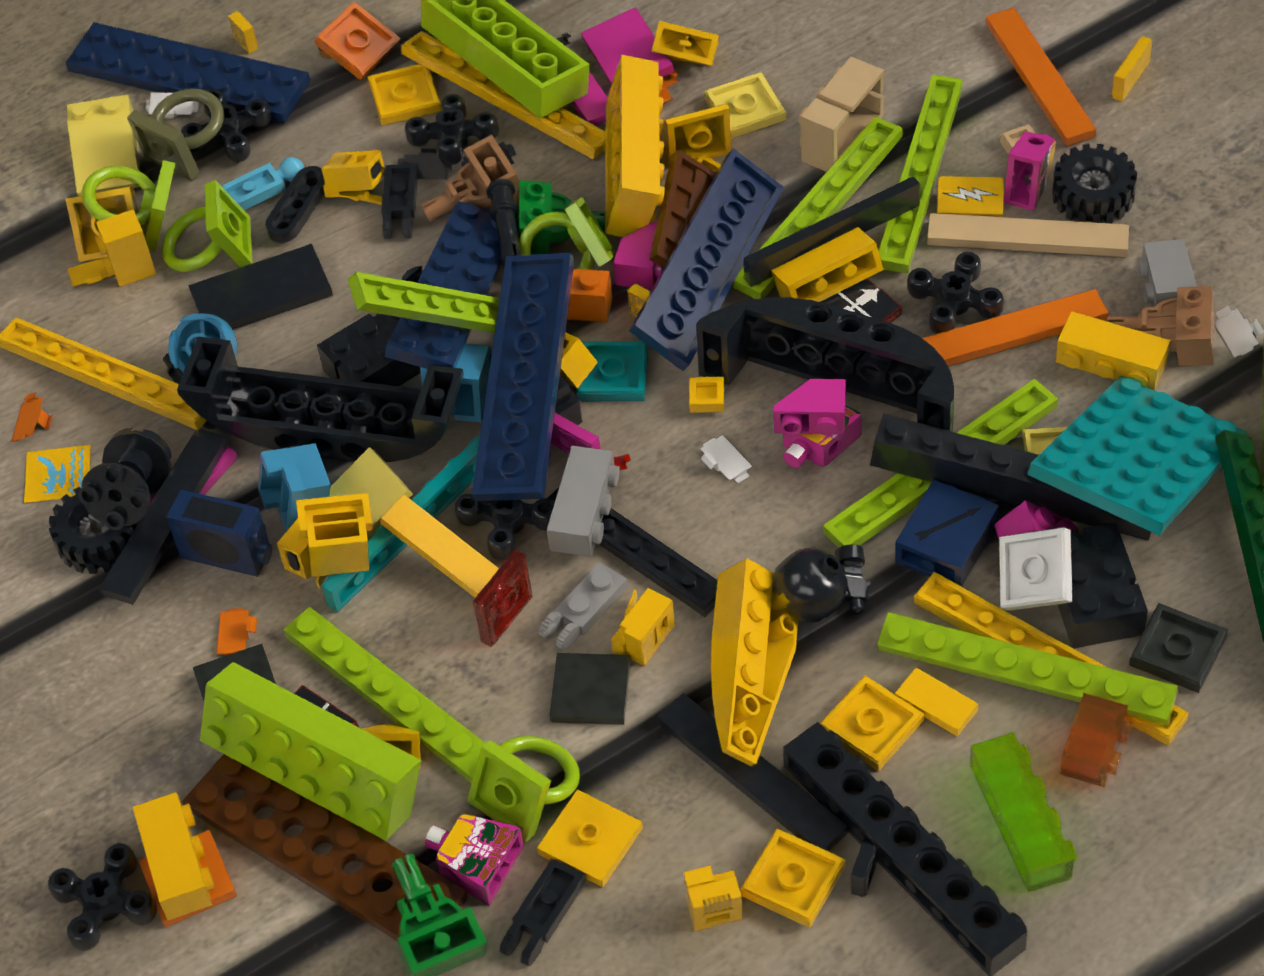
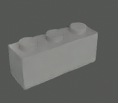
M571 446L547 527L550 551L592 557L595 543H601L604 531L602 518L603 515H609L612 496L609 493L611 486L616 487L619 480V466L614 465L613 451Z

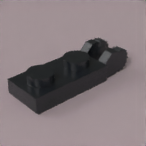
M417 164L385 165L381 207L384 239H392L393 219H403L404 238H412L419 174Z
M552 858L512 918L513 923L500 944V953L510 956L520 943L523 932L532 935L522 951L520 962L528 967L533 965L542 951L544 942L547 943L585 885L587 881L586 874Z

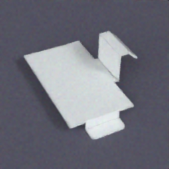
M151 93L150 100L146 101L145 108L148 115H152L156 106L172 93ZM189 101L173 107L164 119H174L177 115H191L192 112L198 111L199 102Z
M1229 306L1216 312L1219 319L1215 321V326L1234 358L1239 355H1245L1252 351L1254 346L1259 344L1252 333L1254 332L1256 337L1263 333V329L1257 319L1250 324L1247 318L1243 319L1238 309L1231 311Z
M723 435L717 439L709 440L703 444L704 447L700 448L705 453L701 460L710 469L714 467L717 471H721L729 480L734 478L737 483L749 477L747 470L752 466Z

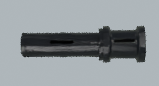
M497 179L490 182L486 189V194L491 200L492 206L489 213L490 217L496 222L501 263L505 266L506 256L521 255L515 220L519 209L513 198L515 193L514 183L507 179Z

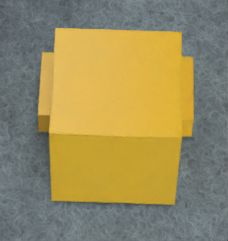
M368 493L296 500L300 538H307L312 577L369 571L367 531H373Z

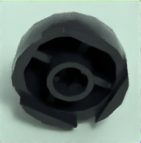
M815 547L798 549L775 568L773 575L777 594L780 595L783 592L790 601L786 605L787 608L804 620L819 622L824 617L828 618L845 599L848 586L845 570L839 560L825 550Z

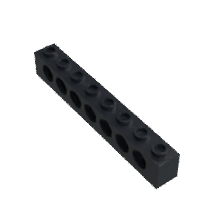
M816 722L783 747L784 767L821 805L848 826V833L860 845L862 842L876 845L877 862L988 976L996 974L1026 950L1028 931L1024 921L1016 913H1009L1000 904L996 893L989 886H982L973 877L969 866L962 859H955L946 850L942 839L934 832L929 833L920 824L916 813L908 806L903 807L894 798L890 787L882 780L877 781L869 773L864 761L857 755L852 756L844 748L841 739L834 731H827L819 722ZM825 765H833V766H835V767L832 768V769L822 768V766H825ZM857 790L860 791V793L853 795L848 794L847 791ZM880 815L886 817V819L874 820L872 817ZM907 841L912 843V845L903 847L897 843ZM935 868L939 871L936 873H927L923 871V869ZM954 894H960L964 896L965 899L954 900L951 899L949 896ZM986 921L991 923L993 926L989 928H982L978 926L976 923Z

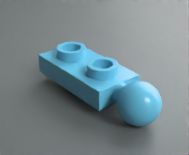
M288 157L281 162L277 170L268 163L222 185V187L245 211L286 191L284 180L292 182L298 171L304 168V165L298 158Z

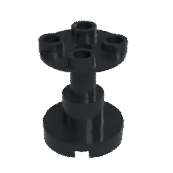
M125 428L115 433L104 448L103 464L90 469L83 478L78 494L79 500L95 519L104 523L111 530H120L124 526L138 523L149 509L150 494L160 489L172 469L170 461L172 458L171 450L167 443L153 431L146 429L142 432L137 430L131 431L133 428Z

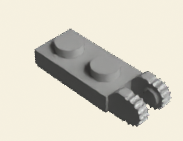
M599 562L557 606L554 612H551L541 623L539 635L548 639L563 624H566L564 630L557 637L556 645L562 650L567 649L580 635L584 636L628 587L627 578Z

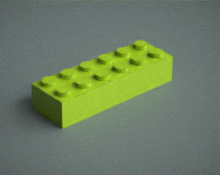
M421 0V26L540 119L588 94L590 64L505 0Z
M234 662L206 683L200 733L201 742L386 841L411 817L421 763L420 759Z

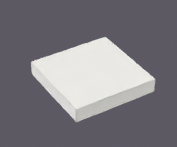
M1063 527L999 537L1000 609L1010 611L1072 602L1071 530Z

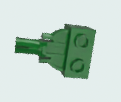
M519 180L516 200L519 209L516 218L519 239L525 227L533 219L550 212L566 213L564 209L573 201L562 194L552 192V183ZM591 211L605 232V212ZM552 225L538 232L532 241L531 255L548 254L550 243H560L569 239L570 235L567 227Z
M414 854L405 855L404 863L401 858L392 862L391 867L397 875L407 901L406 905L403 898L396 904L402 916L399 925L400 937L397 938V952L407 975L438 976L484 956L487 941L472 908L469 907L462 910L457 903L444 896L439 884L433 885L431 891L430 886L426 884Z

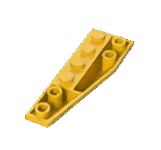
M745 558L718 574L711 641V683L715 720L722 752L749 766H753L757 763L796 651L799 616L787 608L786 605L790 601L785 597L784 593L777 594L773 580L774 573Z

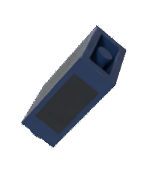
M933 479L895 541V563L929 577L933 572H936L962 587L996 530L994 524L998 522L999 505L992 503L985 497H977L960 490L952 484H944Z
M180 490L166 517L180 557L258 577L263 565H267L272 556V545L269 543L266 525L263 523L259 508Z

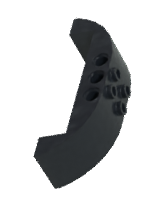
M769 297L735 303L704 316L696 323L699 376L724 377V384L730 385L746 362L750 361L807 380L846 379V392L917 414L918 423L953 432L954 383L951 371L944 358L932 345L903 327L826 303L792 297Z
M198 336L177 387V392L186 404L201 417L219 429L258 446L277 450L316 443L320 457L356 461L371 447L385 462H395L423 454L434 447L443 437L464 372L461 368L429 365L422 388L416 389L239 367L230 340Z

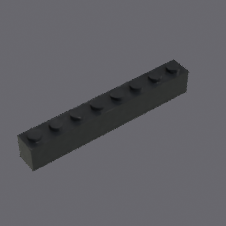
M883 413L874 441L870 466L932 482L934 479L944 484H952L962 491L1018 506L1027 501L1036 506L1044 507L1064 518L1067 517L1073 521L1092 526L1116 522L1121 534L1147 541L1151 535L1150 531L1029 476L1030 464L1038 454Z

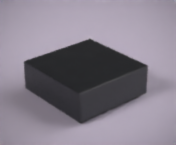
M862 842L851 873V894L861 897L867 895L877 867L876 845Z

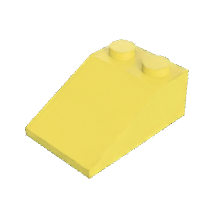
M129 95L67 104L68 133L78 196H82V188L86 179L99 169L109 166H124L140 171L138 141L127 120V117L133 112ZM109 179L99 184L95 193L131 186L138 188L139 186L124 179Z

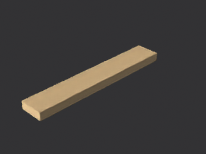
M930 213L927 245L1127 257L1129 225Z

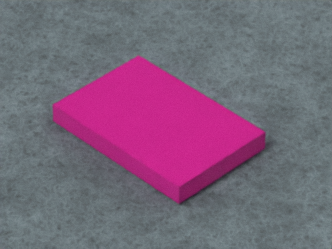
M636 7L581 32L583 41L610 85L612 84L621 55L659 62V75L663 77L674 72L673 65L667 55L652 52L655 36Z

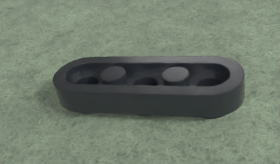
M308 166L298 171L266 220V229L271 240L285 243L297 237L325 194L323 189L325 181L321 167Z

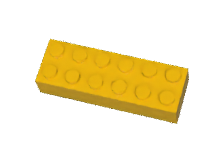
M621 55L606 99L605 234L626 237L655 222L656 205L661 206L664 199L665 188L660 186L664 174V164L660 163L664 150V141H659L664 125V120L659 119L663 108V97H659L663 85V76L659 75V62Z

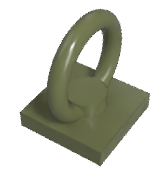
M184 89L165 97L156 106L151 117L134 110L127 117V120L145 158L162 166L163 160L176 163L174 173L193 181L199 174V170L190 149L206 144L218 133L223 123L224 111L220 101L210 92L201 89ZM189 101L204 103L210 108L211 119L201 132L184 138L183 134L174 126L168 123L163 124L164 117L173 107Z

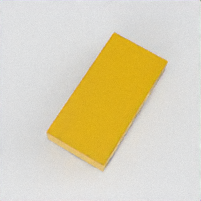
M1145 36L1140 37L1113 77V99L1123 102L1148 66L1153 39Z
M918 668L912 671L895 692V695L924 713V718L957 737L978 712L979 704Z

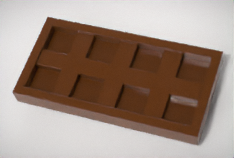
M680 150L673 153L670 158L664 186V199L660 206L649 260L663 268L716 175L715 171Z

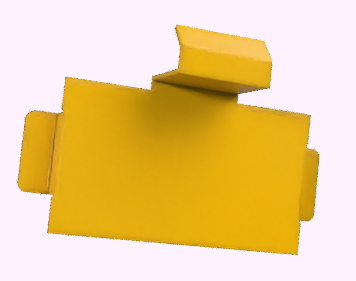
M102 258L67 268L72 287L86 283L89 285L109 277Z

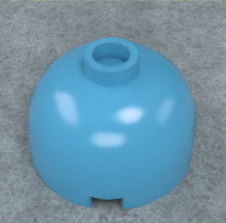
M194 313L185 316L178 321L181 323L177 326L176 330H172L169 336L168 352L171 362L182 373L185 370L198 336L230 340L235 358L237 356L238 343L234 331L226 321L215 315Z

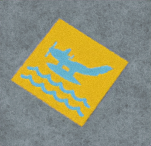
M91 445L27 452L24 503L59 500L65 494L70 497L74 496L73 489L81 488L83 478L90 470Z

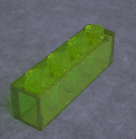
M1014 732L971 745L969 765L1027 892H1033L1072 879L1073 866L1077 862L1076 850L1071 840H1065L1060 831L1062 823L1056 808H1049L1045 799L1047 793L1044 782L1039 775L1034 776L1030 767L1032 766L1031 756L1026 745L1019 744Z

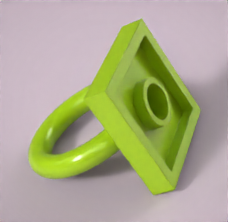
M163 160L157 188L146 175L133 168L109 166L92 173L83 185L82 199L84 206L98 221L115 216L116 214L106 211L98 204L95 198V190L98 185L109 179H124L137 184L142 188L144 194L140 212L136 216L140 226L149 222L145 240L148 249L156 252L176 163Z
M216 179L204 184L205 206L194 208L179 217L164 237L162 256L165 263L175 271L190 272L207 265L223 249L240 268L252 264L250 216ZM206 219V232L210 235L212 242L204 251L192 258H178L175 255V245L180 235L193 223Z
M582 196L564 209L566 213L550 212L533 219L525 227L519 239L521 255H531L532 241L538 232L552 225L567 227L574 244L583 253L582 261L577 269L592 270L595 261L600 267L610 261L616 253Z
M518 736L510 738L500 745L490 740L481 747L467 802L494 821L519 827L522 840L527 842L536 833L544 804L560 802L568 798L576 790L580 780L579 767L574 757L564 747L543 737ZM536 751L552 757L564 770L565 778L563 782L549 789L551 780L521 761L513 753Z

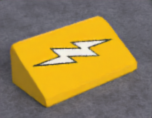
M941 176L938 178L937 214L1003 217L1004 179L1002 177Z

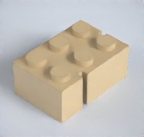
M850 57L842 67L839 66L836 69L829 83L819 89L813 102L809 106H805L799 115L798 122L801 126L799 146L801 147L802 162L827 172L875 116L883 117L884 95L881 94L884 91L883 69L854 57Z

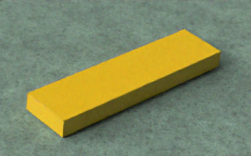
M404 494L381 518V525L474 598L478 596L499 570L498 567Z

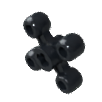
M218 89L207 91L217 97L224 111L222 126L211 140L215 139L219 145L224 146L226 155L231 161H245L250 155V145L246 136L242 134V130L249 126L257 129L266 127L271 121L268 104L261 99H255L250 101L244 110L237 112L233 106L227 104L226 96L222 91ZM202 103L204 112L211 119L210 108ZM193 122L183 126L181 133L184 138L193 136L201 132L208 123L203 125ZM206 144L194 149H190V152L201 151L202 149H204Z
M449 94L442 99V111L436 115V122H427L424 118L414 117L409 119L404 127L406 139L412 146H423L430 139H438V157L445 165H455L462 160V148L467 144L469 136H476L479 140H482L490 135L495 139L499 134L497 117L491 112H481L474 119H465L467 114L465 101L458 94Z
M969 251L960 253L955 259L954 271L944 274L941 279L933 277L932 273L925 268H916L908 274L907 290L913 298L925 299L931 296L940 302V304L932 308L929 315V326L933 333L939 334L953 330L956 325V316L962 315L969 308L978 310V313L986 319L998 317L1002 313L1004 297L999 289L988 287L983 290H977L971 286V282L977 280L981 272V261L977 254Z
M464 494L455 503V513L458 521L464 526H475L480 521L492 523L494 529L487 537L488 551L497 560H507L516 550L514 534L521 531L524 524H533L539 530L547 531L555 501L548 498L539 499L533 504L525 503L522 500L475 501L472 494Z
M124 843L110 846L104 855V871L93 873L86 877L85 880L79 878L69 868L57 869L49 876L48 888L55 900L60 903H69L74 900L83 903L82 913L80 916L72 919L67 927L69 941L74 948L80 951L91 950L99 943L101 936L99 928L102 921L112 920L121 913L127 916L135 925L142 926L150 923L156 917L157 907L150 893L144 890L127 893L121 889L123 879L130 876L137 866L134 851Z

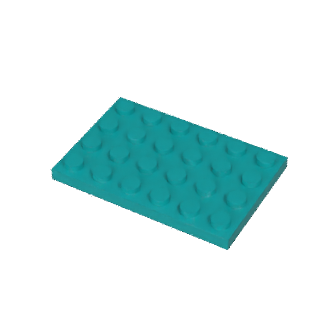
M1120 376L1031 462L1028 475L1160 536L1222 468L1215 436L1224 429L1244 436L1247 435V431L1238 428L1230 421L1213 417L1199 407L1188 406L1179 402L1167 393L1157 392L1142 386L1135 379Z

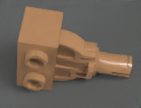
M492 135L465 148L464 152L469 163L458 171L455 179L445 183L447 187L445 188L446 192L421 204L430 223L452 211L457 201L472 203L484 209L490 208L492 206L491 200L487 197L486 189L490 182L497 179H507L514 183L515 193L513 198L514 202H516L519 186L518 175Z
M1212 286L1177 287V297L1166 299L1155 307H1143L1142 313H1139L1138 316H1109L1107 319L1108 322L1171 340L1169 352H1177L1179 366L1214 365L1215 307Z

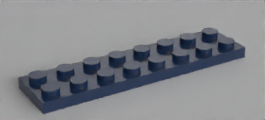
M93 22L65 62L69 72L157 93H174L184 89H201L205 91L218 89L226 96L227 104L233 106L237 112L244 110L250 101L261 99L269 106L271 120L285 123L310 83L309 72L96 22Z
M733 148L726 155L630 327L629 332L680 370H685L697 352L696 323L704 316L720 309L744 264V257L748 256L784 186Z
M457 201L417 283L488 295L502 264L496 222L490 217L489 210L480 208L472 203ZM400 317L386 346L385 357L428 369L429 365L455 368L472 329Z
M571 253L506 256L472 488V496L475 501L544 499L575 261Z

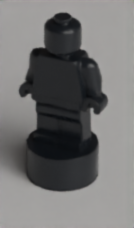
M854 544L845 545L835 551V557L841 563L847 576L848 586L845 599L850 601V611L858 615L864 611L863 600L868 599V586L871 582L870 580L866 582L863 579L862 567L865 564L863 547Z

